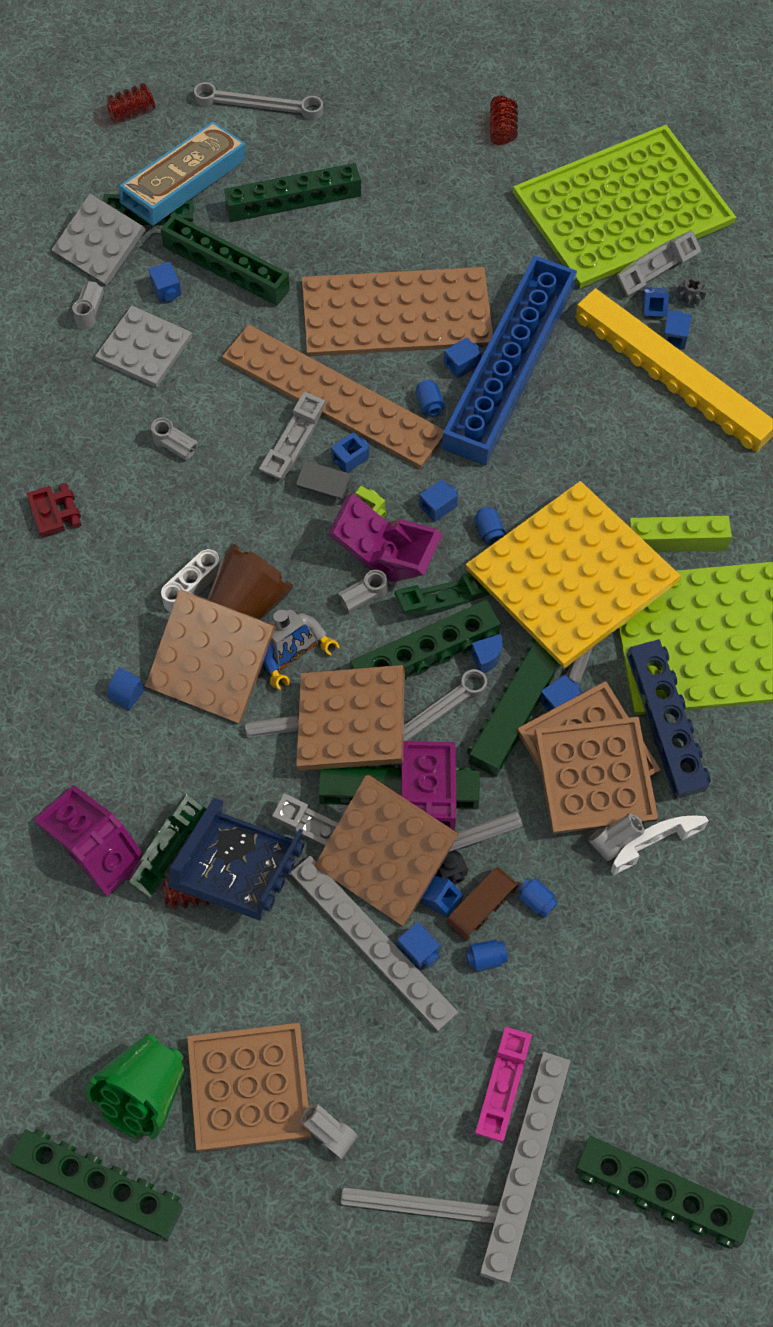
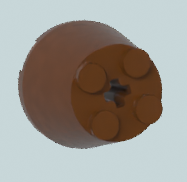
M230 544L224 553L207 599L261 620L289 595L293 585L288 581L285 584L281 580L282 573L251 551L249 553L245 551L242 553L238 551L239 546Z

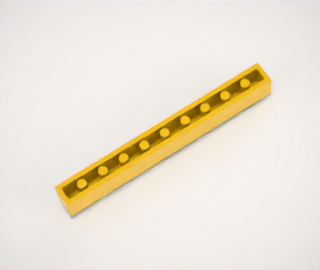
M595 288L577 304L575 318H577L579 324L584 327L588 326L599 339H605L612 344L615 351L628 356L635 366L644 368L653 379H659L663 382L670 392L677 393L683 397L690 407H696L703 412L706 419L715 421L722 426L726 434L734 435L745 448L752 449L757 453L773 437V418Z

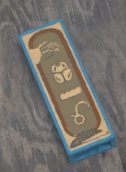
M212 121L119 185L120 203L153 226L182 206L187 200L196 196L239 165L245 159L246 143Z

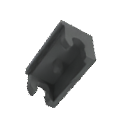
M304 460L296 487L336 497L344 502L352 484V477L350 473Z

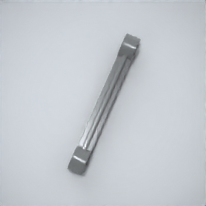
M208 82L199 83L194 88L195 101L203 107L211 106L214 103L301 113L308 120H316L323 115V101L317 96H307L302 101L218 91L214 85ZM203 92L212 93V95L208 97L199 96V94ZM311 105L319 107L317 110L314 111L306 109V107Z
M476 669L465 672L458 687L404 725V741L411 740L467 698L482 696L487 687L485 674ZM476 677L481 680L483 687L479 690H470L465 686V682L468 678ZM372 765L368 767H379L381 765Z

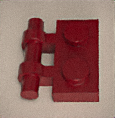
M67 483L60 484L58 486L60 492L52 493L50 486L26 493L41 538L65 531L63 522L69 521L74 529L81 526V514L79 509L75 507V497L73 491L69 490ZM57 504H64L66 510L59 511Z

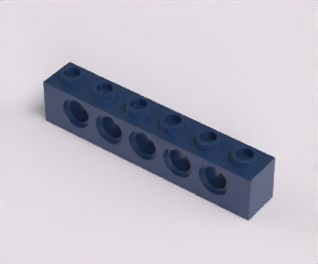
M660 639L630 647L626 655L674 798L679 799L705 792L711 782L710 774L707 768H703L700 759L702 758L700 745L694 742L692 736L694 733L693 724L690 719L686 718L684 712L686 708L685 700L682 694H678L676 688L677 677L674 670L670 671L667 662L669 661L667 648L665 646L662 647ZM655 666L659 670V674H651L647 667ZM655 691H665L667 694V698H659L656 695ZM664 714L673 715L675 723H668L664 719ZM672 739H680L683 742L684 747H675L672 743ZM680 763H688L692 768V772H684L680 767Z

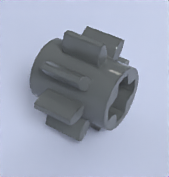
M697 277L684 278L683 284L678 285V300H683L687 306L690 304L698 306L700 299H705L707 292L703 290L705 283H702Z

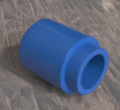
M424 380L416 386V396L422 413L432 417L439 415L444 409L445 403L438 385L432 380Z
M490 507L478 510L474 521L480 536L487 545L494 544L504 537L505 533L496 509Z
M528 878L518 889L521 893L518 899L537 916L540 914L545 918L559 903L554 898L555 894L537 878L533 881Z
M494 939L470 944V950L466 951L469 968L474 967L475 972L501 967L502 963L508 962L503 940L497 942Z

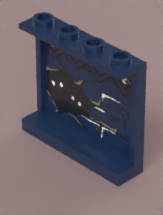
M213 798L170 867L168 887L260 921L265 911H271L275 901V893L280 894L285 883L284 876L291 874L295 864V856L299 858L302 854L305 842L301 841L303 830L299 829L294 839L222 813L224 801Z

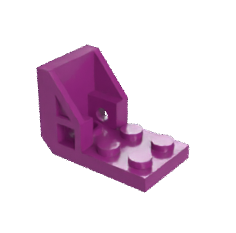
M354 493L346 496L327 534L371 571H382L386 575L387 580L392 582L424 575L443 536L436 528L398 519L387 522Z
M404 741L401 796L454 831L456 825L455 742Z
M75 785L71 786L33 819L40 829L64 847L72 860L106 896L131 875L142 854V851L123 824L110 811Z

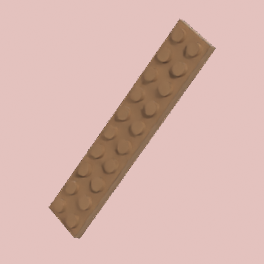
M249 324L222 356V361L297 402L304 391L325 400L326 403L321 413L322 416L355 432V434L419 469H422L442 442L444 432L442 428Z

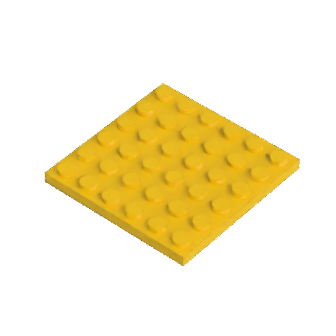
M581 481L466 564V570L563 668H566L681 581V575Z

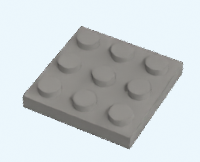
M89 194L52 248V251L107 285L146 229L92 194Z
M131 306L95 355V358L105 365L157 388L192 338V332Z

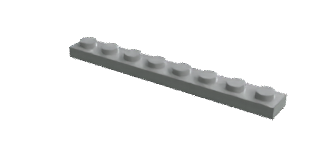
M309 856L291 872V877L438 1033L458 1015V1011L331 877L314 866L316 861Z
M546 1052L542 1054L479 1276L506 1285L510 1282L571 1060Z

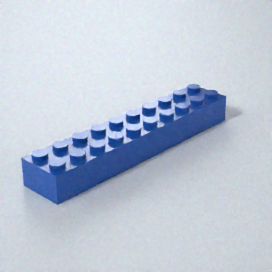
M535 255L533 256L443 432L442 449L487 465L575 286L577 270Z

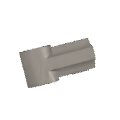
M89 281L87 284H84L79 299L72 306L75 324L82 330L91 329L96 324L95 316L104 294L103 287L99 286L96 282Z
M158 418L153 421L151 425L152 441L156 446L166 448L186 461L192 457L198 448L196 440L174 428L172 422L167 418Z
M380 570L369 571L363 580L339 592L338 597L346 611L351 613L373 600L383 599L388 591L386 575ZM375 583L381 584V586L377 588L371 587V585Z
M629 813L609 827L605 826L604 828L597 829L588 841L606 861H609L616 857L625 845L641 836L645 829L640 818Z
M314 1103L301 1116L300 1124L322 1142L320 1145L326 1151L329 1149L335 1153V1158L338 1160L343 1159L358 1138L355 1131L343 1122L334 1119L319 1104Z

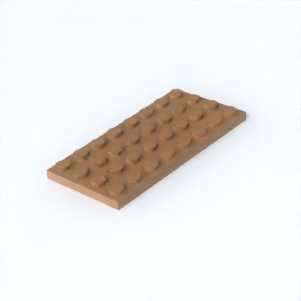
M485 267L302 277L308 357L448 349L466 337L479 347H487L493 336Z

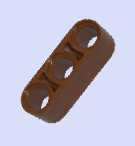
M496 867L450 914L446 923L468 941L470 939L469 935L474 930L478 931L489 919L487 916L492 911L496 912L505 903L507 895L510 892L514 893L519 884L502 869Z

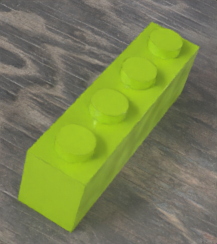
M729 516L630 518L628 524L655 552L727 551L732 538Z

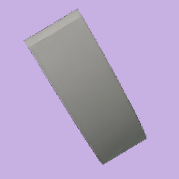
M693 230L654 248L618 273V279L626 296L647 285V281L678 262H684L701 252Z
M305 391L303 392L293 409L294 415L274 450L270 449L259 468L261 472L279 480L286 476L311 437L326 403L325 400Z
M285 793L272 815L273 819L296 834L299 829L303 830V838L323 847L326 846L338 825V822L308 809V804Z

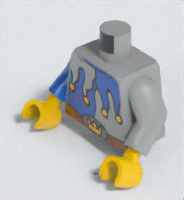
M278 610L274 613V620L270 624L276 625L263 661L267 673L272 675L270 685L275 689L281 690L278 684L281 679L286 686H289V678L279 674L278 670L281 671L318 645V640L321 641V649L328 655H332L328 651L329 644L332 643L339 649V644L335 640L325 636V630L315 618L304 613L297 615L293 610Z

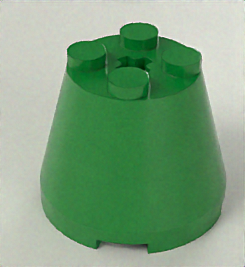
M145 1034L143 1038L137 1040L93 1075L85 1087L87 1100L91 1103L95 1101L104 1112L101 1118L118 1131L136 1139L140 1135H145L153 1140L165 1126L183 1077L184 1067L181 1063L183 1055L177 1049H169L159 1043L153 1035Z

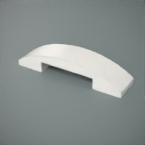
M682 816L659 822L645 829L641 836L628 843L621 850L613 863L611 873L614 876L635 865L639 859L638 851L675 832L683 841L704 830L709 820L706 816Z

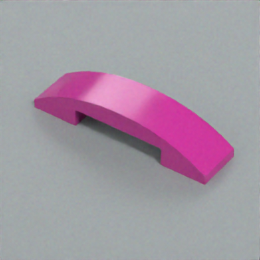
M509 1027L504 1028L475 1135L503 1143L532 1034Z

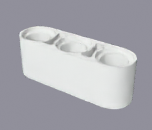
M206 549L201 551L163 586L161 595L167 611H172L176 600H170L169 598L177 596L179 590H184L198 596L214 581L220 566L219 556L214 550ZM209 563H210V564H214V565H212V566H210V567L204 566V565L209 564ZM189 580H196L194 583H187Z

